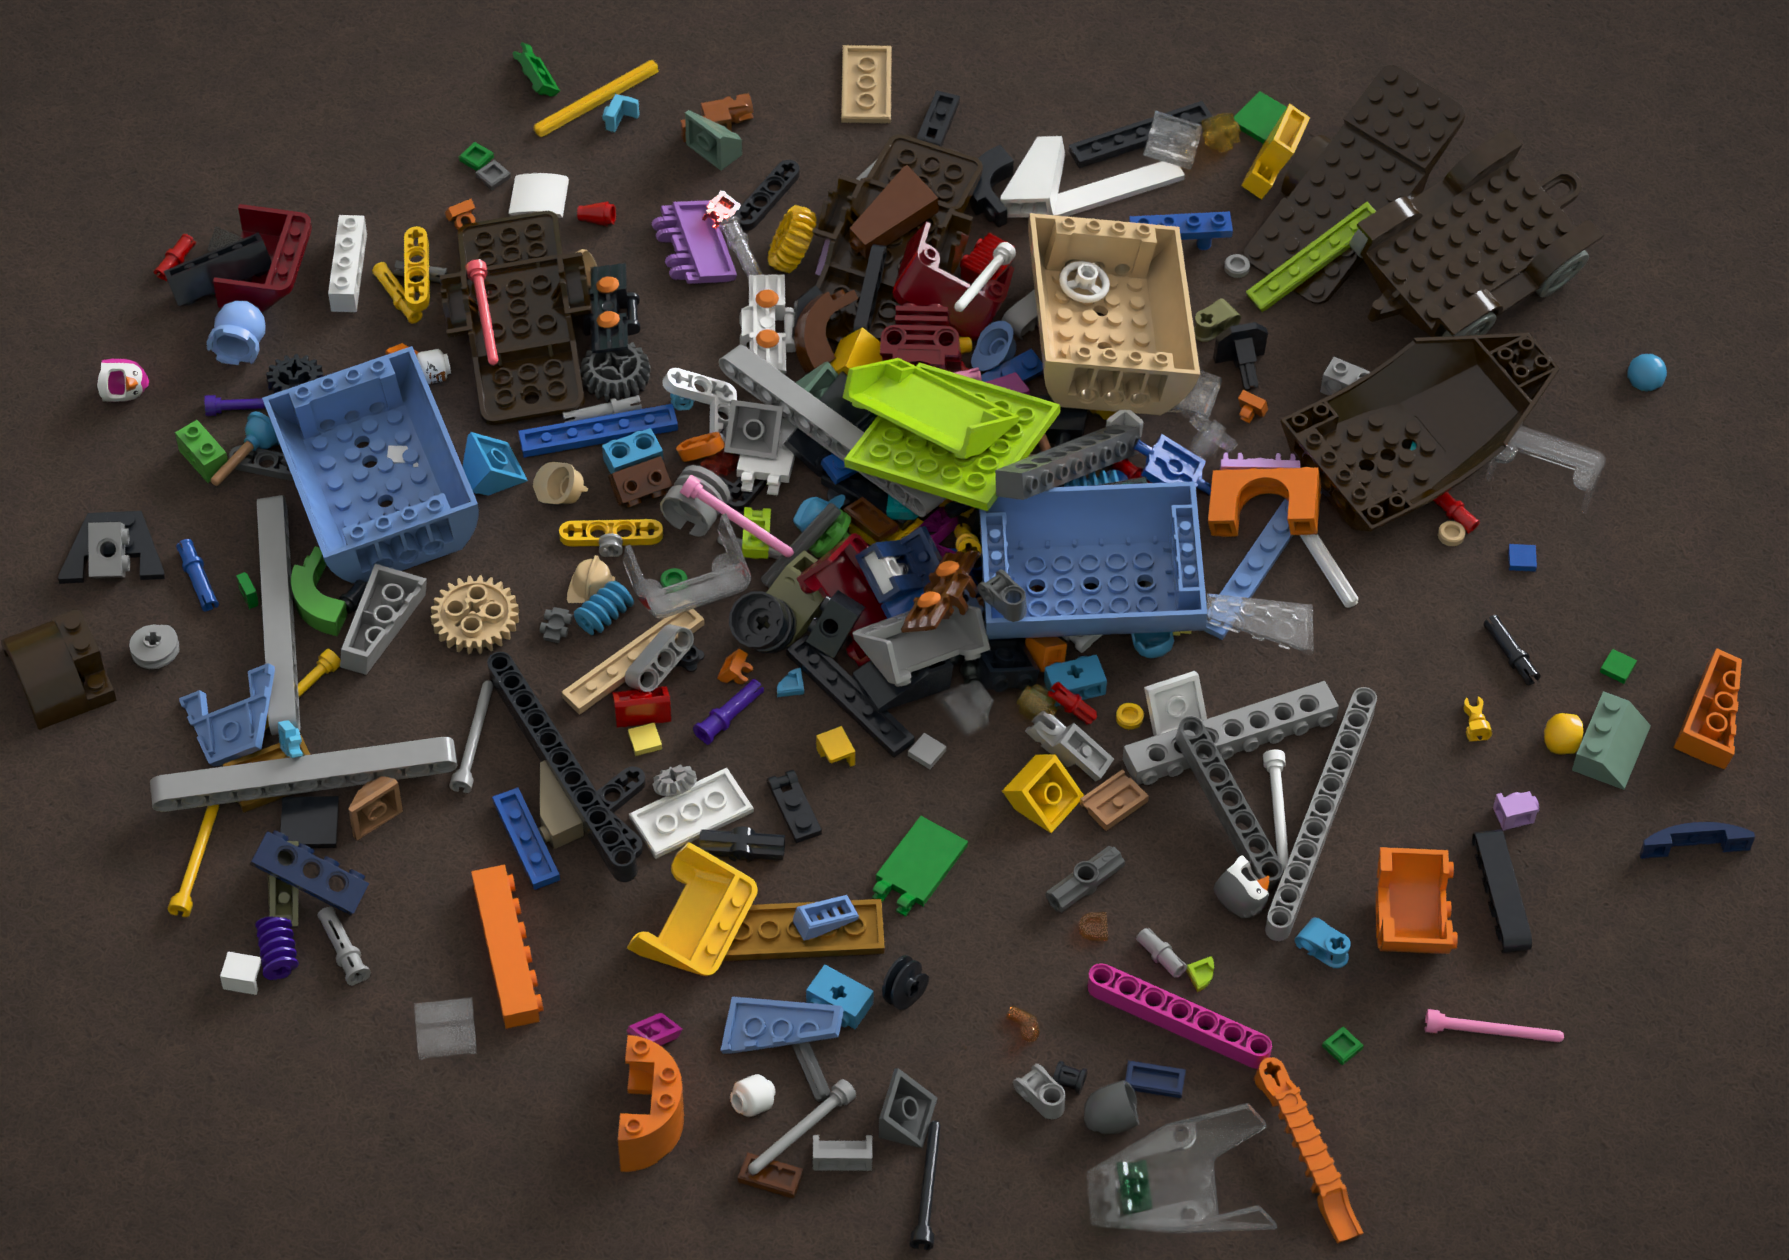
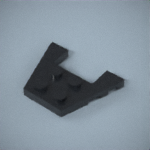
M142 511L88 513L58 576L59 584L84 583L85 560H89L88 523L121 522L125 524V529H129L130 534L129 545H125V555H129V558L140 557V580L165 579L162 564ZM113 543L107 544L103 550L104 556L112 557L116 552V547Z

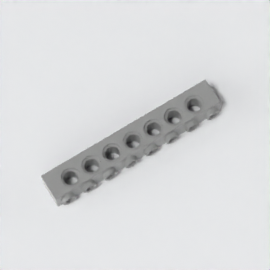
M1322 681L1203 720L1202 723L1223 760L1232 757L1234 753L1243 750L1251 752L1261 744L1268 742L1275 744L1292 734L1303 735L1310 728L1319 725L1320 727H1327L1337 719L1339 706L1326 682ZM1178 729L1124 746L1122 760L1132 780L1137 785L1142 783L1150 785L1156 782L1158 778L1167 775L1174 777L1181 774L1185 769L1190 768L1184 755L1179 753L1181 750L1176 742ZM1191 730L1184 731L1188 736H1195V733ZM1203 753L1197 754V756L1201 759H1209L1207 755Z

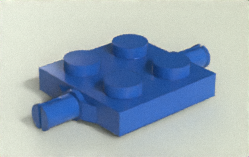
M1163 434L1157 439L1153 447L1140 440L1137 441L1133 449L1146 456V465L1141 473L1142 477L1152 483L1195 481L1196 488L1208 496L1211 494V484L1202 479V469L1206 463L1205 460Z

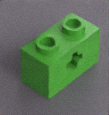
M195 420L175 432L177 445L182 455L204 480L209 483L214 474L228 461L227 453L201 423Z

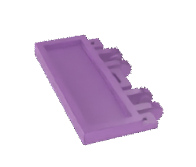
M710 201L673 202L672 205L661 206L660 210L663 217L655 218L652 222V227L654 230H658L656 233L657 240L662 243L672 242L676 254L668 255L665 259L667 267L672 268L669 271L671 279L686 280L687 284L728 282L736 279L737 273Z

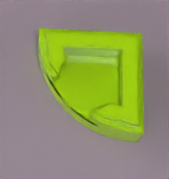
M1212 956L1187 965L1186 972L1197 992L1206 988L1210 983L1209 981L1212 980L1214 970Z

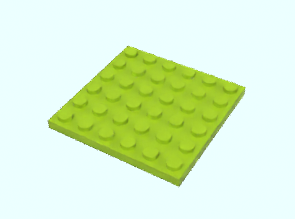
M918 363L916 367L1020 416L1019 422L983 453L971 456L968 459H960L955 457L953 452L883 417L877 416L844 458L845 467L988 511L998 498L996 496L995 470L1025 459L1030 455L1060 414V404Z

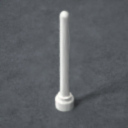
M1002 242L996 247L993 252L994 259L955 303L954 308L956 311H963L1001 265H1008L1015 258L1016 251L1011 244Z
M1269 750L1263 754V764L1267 772L1270 773L1277 857L1282 864L1284 872L1289 855L1281 772L1286 765L1283 751Z

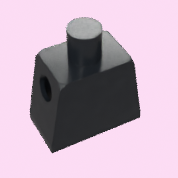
M1040 395V399L1054 402L1051 396ZM1060 407V414L1045 433L1049 443H1055L1056 447L1082 437L1089 409Z

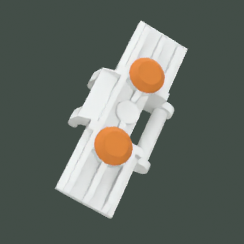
M785 274L749 275V306L742 308L739 317L740 326L742 327L740 345L747 347V342H750V350L781 373H786V352H795L796 349L795 341L792 338L795 320L794 308L785 307ZM784 320V333L775 332V321Z

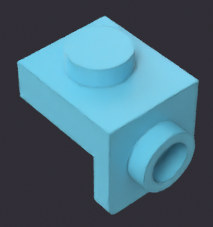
M615 94L610 106H606L602 118L605 121L606 130L616 132L623 115L638 118L639 101L631 97Z

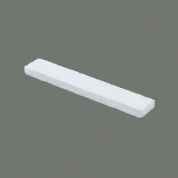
M1171 158L1065 191L1057 196L1054 215L1067 217L1184 180L1185 174L1176 159Z

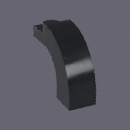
M1001 145L986 151L978 158L982 162L983 172L969 201L976 216L984 212L986 219L989 222L993 221L998 228L1007 224L1008 209L995 195L992 188L997 183L1013 176L1014 160Z

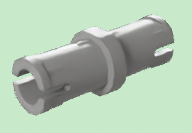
M1150 928L1143 929L1137 935L1136 940L1151 954L1152 960L1155 963H1160L1174 978L1181 976L1186 971L1187 965L1172 951L1171 945L1161 941Z

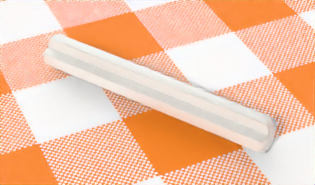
M1300 535L1344 606L1347 608L1355 606L1358 603V596L1319 535Z

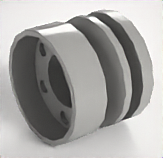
M691 465L685 467L675 481L674 486L670 488L660 502V510L667 521L680 530L687 520L694 523L695 526L689 534L699 537L707 533L720 513L697 497L696 499L692 497L688 499L680 493L687 479L693 475L700 480V484L703 485L702 489L725 504L730 500V491L723 480L712 471L701 466Z

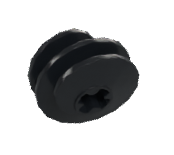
M903 955L892 964L886 974L882 987V997L885 1002L899 1010H905L923 995L929 983V976L921 973L922 966L920 962L913 960L908 955Z

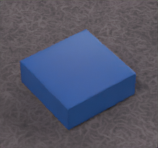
M1509 544V570L1536 572V545Z

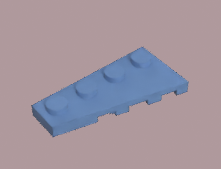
M732 997L720 1051L723 1054L738 1053L839 1037L844 1009L838 1005Z

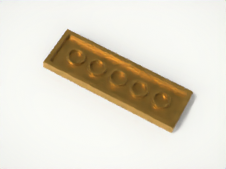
M881 899L850 900L859 915L858 920L805 941L798 932L793 922V917L797 907L815 902L751 905L723 961L884 954ZM838 907V911L841 915H843L844 912L842 911L841 907Z

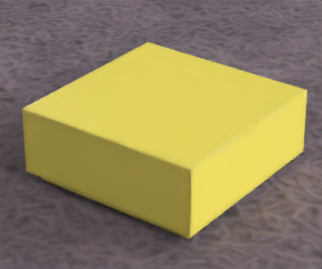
M655 723L628 729V735L635 756L662 749Z

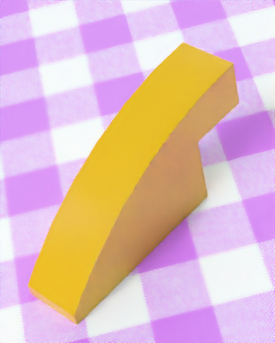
M1291 104L1288 105L1255 158L1241 185L1261 200L1273 186L1278 173L1294 154L1310 117Z

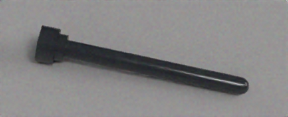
M936 1120L931 1121L929 1124L918 1226L914 1228L910 1236V1246L913 1249H919V1244H925L924 1250H931L934 1245L935 1235L930 1227L941 1128L940 1123Z

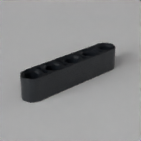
M1502 829L1473 832L1472 845L1476 846L1478 854H1475L1478 868L1479 870L1482 869L1484 878H1481L1485 893L1489 894L1490 901L1488 905L1491 916L1495 917L1497 925L1494 927L1498 942L1501 941L1503 946L1501 953L1531 950V931Z

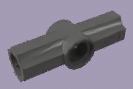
M1108 846L1089 861L1078 863L1074 867L1073 873L1046 892V898L1056 911L1062 913L1082 897L1093 894L1097 886L1125 866V860L1115 847Z

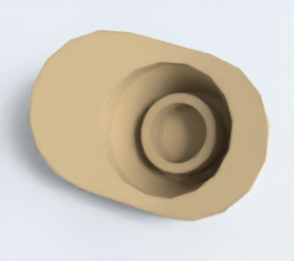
M546 463L538 470L533 481V488L538 501L543 503L571 504L579 499L582 492H588V488L584 486L581 473L568 463Z
M595 555L593 559L584 560L577 566L567 592L568 603H584L589 601V598L597 594L600 588H604L607 582L615 581V577L611 576L608 566L599 559V556Z

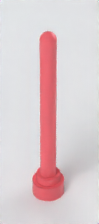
M472 260L466 265L467 277L474 282L488 363L496 365L498 363V355L484 284L488 274L487 267L483 260Z

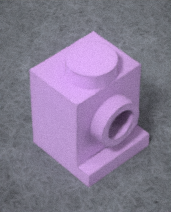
M1530 791L1524 793L1515 792L1507 797H1503L1502 793L1496 794L1493 809L1502 829L1507 830L1534 823L1536 814L1539 812V804L1537 798L1532 796Z

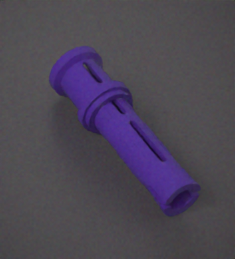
M752 679L720 709H712L709 712V716L703 722L696 723L693 726L696 737L707 745L711 744L714 740L713 737L721 730H727L730 726V721L759 695L764 693L763 687L757 689L761 686V683Z

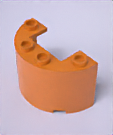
M1380 847L1375 905L1376 939L1380 951L1450 954L1452 949H1457V932H1453L1452 920H1447V918H1451V901H1446V887L1448 879H1453L1454 863L1449 862L1448 850Z
M632 1035L627 1037L625 1064H629L628 1093L650 1094L652 1098L650 1115L620 1113L618 1148L621 1172L637 1171L656 1164L658 1160L667 1153H670L675 1147L684 1125L682 1079L676 1062L657 1043Z

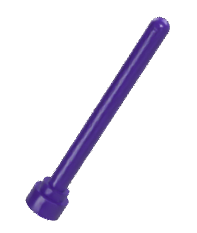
M216 395L205 396L206 416H217V413H222V410L266 409L262 398L221 400V397L216 398Z

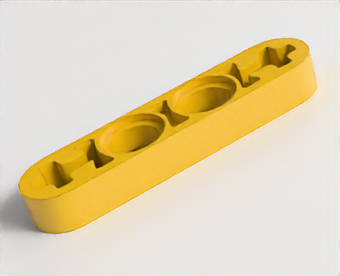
M412 227L404 235L405 299L407 307L414 312L425 310L430 302L429 241L426 231L421 227ZM415 238H418L419 246H414ZM414 256L423 257V259L420 262L415 263L410 261L411 258ZM417 275L424 277L420 282L410 281L412 277ZM415 292H419L420 294L419 300L415 301Z
M653 519L567 521L560 526L559 537L560 541L566 546H600L599 538L591 536L593 531L602 530L605 534H617L620 530L627 529L632 534L628 537H621L622 545H654L662 540L663 527L659 521ZM636 529H640V536H637ZM649 529H654V535H648ZM583 530H586V537H583ZM569 531H574V536L568 537Z

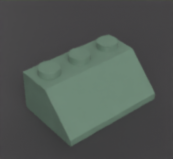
M1603 691L1577 751L1572 771L1625 790L1651 725L1630 701Z

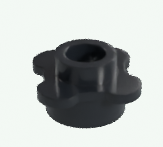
M692 645L675 666H682L688 672H694L697 670L699 661L704 659V652L698 650L695 645Z

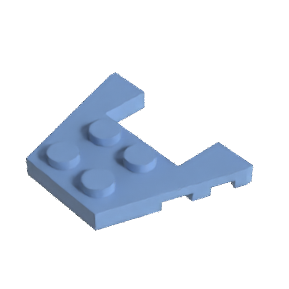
M267 663L248 671L250 698L208 714L206 693L200 690L179 698L181 706L186 709L189 715L187 718L190 725L194 726L198 734L197 740L210 765L220 766L262 750L275 673L273 665Z

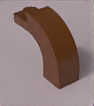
M842 289L832 295L829 292L823 293L812 299L802 310L796 323L794 340L797 357L805 373L813 371L824 362H830L836 358L826 338L827 322L834 312L858 299L854 290L845 293Z

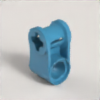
M1312 918L1295 938V944L1298 948L1301 949L1303 947L1309 951V955H1313L1332 968L1344 967L1349 960V938L1319 918Z

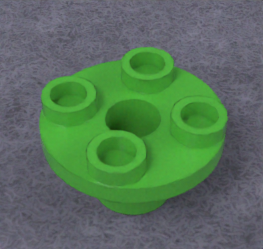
M840 509V516L809 548L815 557H822L850 535L847 529L851 522V516Z

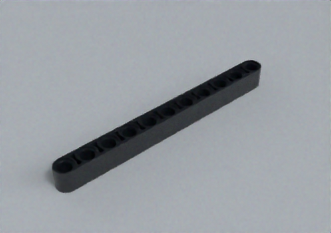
M505 652L493 653L487 660L489 676L502 701L540 761L545 760L582 820L584 831L613 877L620 882L633 880L637 876L638 869L636 855L632 846L511 656Z

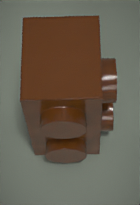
M661 456L614 472L608 476L618 505L626 503L627 508L642 503V497L651 495V498L655 499L666 495L665 489L672 486Z

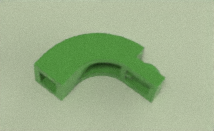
M315 546L311 555L305 558L303 566L295 564L293 567L291 588L297 612L308 625L320 632L338 636L347 617L345 601L327 597L316 589L317 583L327 564L320 547Z

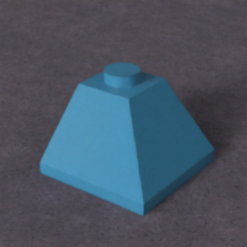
M473 432L469 433L462 467L473 493L488 496L528 481L508 442Z

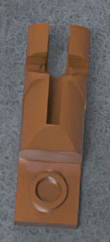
M749 93L736 95V100L731 99L729 96L721 100L701 103V116L726 127L732 132V123H740L754 118ZM685 119L681 120L683 142H686Z

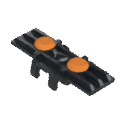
M626 263L590 267L591 289L589 294L592 314L583 315V332L586 336L591 334L592 354L628 350V336L640 332L637 313L640 297L635 292L627 293ZM627 308V315L626 313H620V309Z

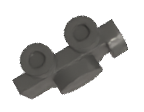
M553 607V610L546 609L544 620H549V622H542L540 625V633H544L543 639L560 643L561 637L567 638L569 628L565 627V625H571L573 614H569L567 609Z

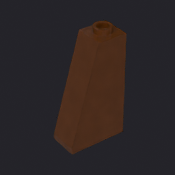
M908 165L904 166L850 227L849 243L851 248L856 253L860 252L865 259L869 258L873 244L887 246L939 212L938 197Z

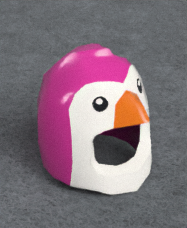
M127 359L102 360L97 382L102 401L123 402L133 400L139 397L149 386L148 376L137 362Z

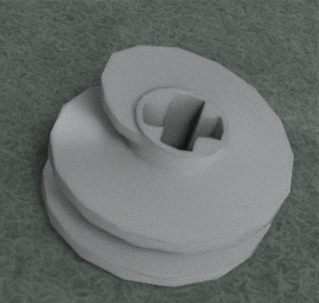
M153 624L137 630L130 639L129 648L134 662L140 667L158 669L168 665L175 659L179 653V641L175 630L170 625Z

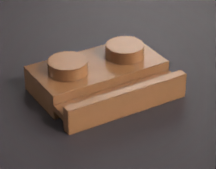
M1121 770L1080 798V805L1085 807L1092 818L1107 831L1146 804L1149 796Z

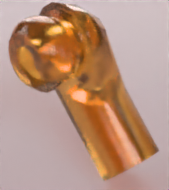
M1012 1005L1008 1011L1007 1018L1020 1025L1021 1036L1025 1041H1035L1040 1033L1037 1018Z

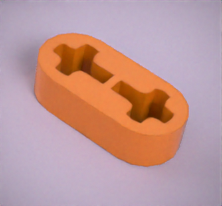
M712 432L687 439L680 443L676 450L682 461L686 462L713 455L721 451L725 447V443L719 432Z

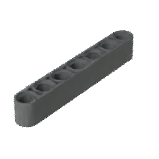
M1185 717L1180 722L1176 733L1177 745L1239 856L1243 855L1248 860L1254 875L1258 879L1266 877L1262 871L1272 872L1274 877H1269L1267 890L1275 888L1283 873V867L1204 724L1197 717ZM1191 730L1195 733V736H1188L1184 731ZM1203 753L1207 755L1209 759H1201L1197 756V754ZM1210 777H1218L1222 782L1215 783ZM1223 800H1230L1235 806H1227ZM1236 824H1244L1248 829L1241 830L1236 826ZM1249 847H1256L1261 853H1253Z

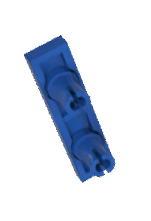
M1230 211L1129 216V222L1179 227L1181 240L1197 239V247L1201 250H1207L1211 247L1212 238H1229L1233 234Z

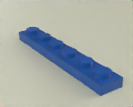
M673 404L520 430L518 433L523 457H530L608 443L611 440H618L632 435L634 432L649 428L652 429L654 434L678 430V423Z

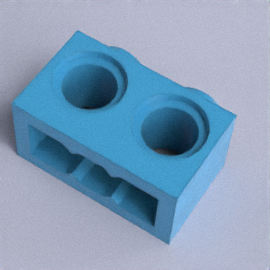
M651 428L634 432L632 435L618 440H611L602 445L603 460L611 474L660 456L663 459V450Z

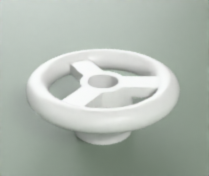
M1076 261L1068 264L1063 268L1059 277L1060 286L1064 293L1073 300L1082 303H1093L1103 299L1110 287L1107 274L1099 266L1086 261ZM1078 269L1075 280L1067 281L1068 274ZM1097 275L1101 279L1102 288L1095 285ZM1079 287L1088 289L1094 295H1082L1072 289Z

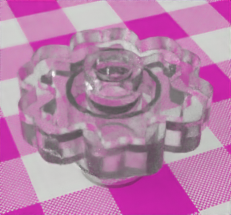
M1195 413L1189 421L1199 430L1191 440L1193 443L1190 449L1205 460L1209 455L1213 456L1219 447L1230 453L1238 445L1225 432L1226 428L1216 420L1211 422L1205 416Z

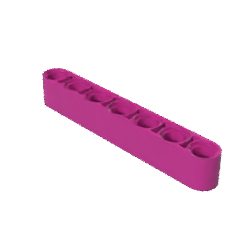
M1096 964L1089 971L1088 991L1093 997L1251 1068L1258 1069L1260 1063L1271 1055V1040L1258 1031L1107 964ZM1097 980H1102V981H1105L1106 983H1098V982H1096V981H1097ZM1122 992H1130L1131 995H1125ZM1149 1003H1154V1004H1157L1158 1006L1152 1007V1006H1149L1148 1004H1149ZM1174 1015H1181L1184 1018H1176ZM1205 1026L1210 1028V1030H1203L1200 1027ZM1232 1038L1235 1039L1236 1042H1230L1226 1039ZM1253 1050H1260L1263 1053L1258 1054L1253 1052Z

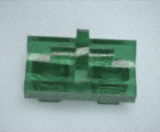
M1146 1160L1133 1163L1117 1162L1116 1167L1123 1214L1138 1216L1144 1215L1145 1212H1153Z

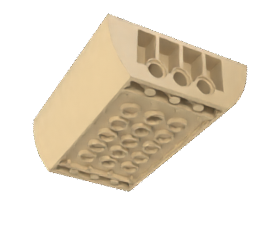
M1030 213L1028 234L1045 385L1052 400L1060 404V407L1115 412L1131 410L1134 413L1162 415L1178 405L1192 391L1200 376L1180 228ZM1076 261H1086L1099 266L1109 278L1110 287L1107 295L1093 303H1082L1073 300L1064 293L1060 286L1059 277L1063 268ZM1078 269L1068 274L1067 281L1075 280ZM1097 275L1095 285L1102 288L1101 279ZM1080 287L1072 289L1082 295H1094L1088 289ZM1096 312L1102 313L1104 316H1099Z

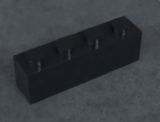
M258 232L163 272L178 306H186L195 303L202 296L215 295L214 277L245 281L246 278L266 274L270 269L272 261Z

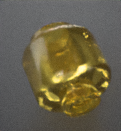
M1035 684L1032 687L1028 685L1017 701V704L1020 705L1019 713L1030 721L1042 711L1054 716L1059 708L1055 706L1056 701L1048 696L1049 690L1040 684Z

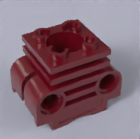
M912 303L896 306V325L886 327L881 334L880 355L882 356V361L900 358L914 366L922 363L953 373L961 371L962 356L959 335L950 326L948 307H943L940 304L917 306Z

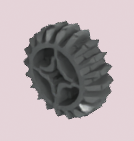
M634 342L628 344V350L593 354L592 351H587L585 358H582L580 372L584 387H587L589 394L595 393L597 400L604 395L608 403L611 397L616 398V401H618L620 397L626 399L630 398V394L636 396L639 394V390L644 391L646 384L650 380L649 373L651 369L647 354H643L642 348H636Z

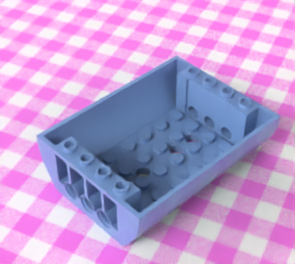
M412 346L262 398L323 558L329 569L338 577L354 584L356 580L368 582L375 564L402 571L462 550L467 544L478 522V503ZM360 442L369 443L365 448L356 447ZM388 446H407L408 449L402 455L405 463L393 464L392 459L387 457ZM367 462H377L374 467H364ZM417 462L418 467H413V464ZM384 501L393 502L389 507L380 506Z

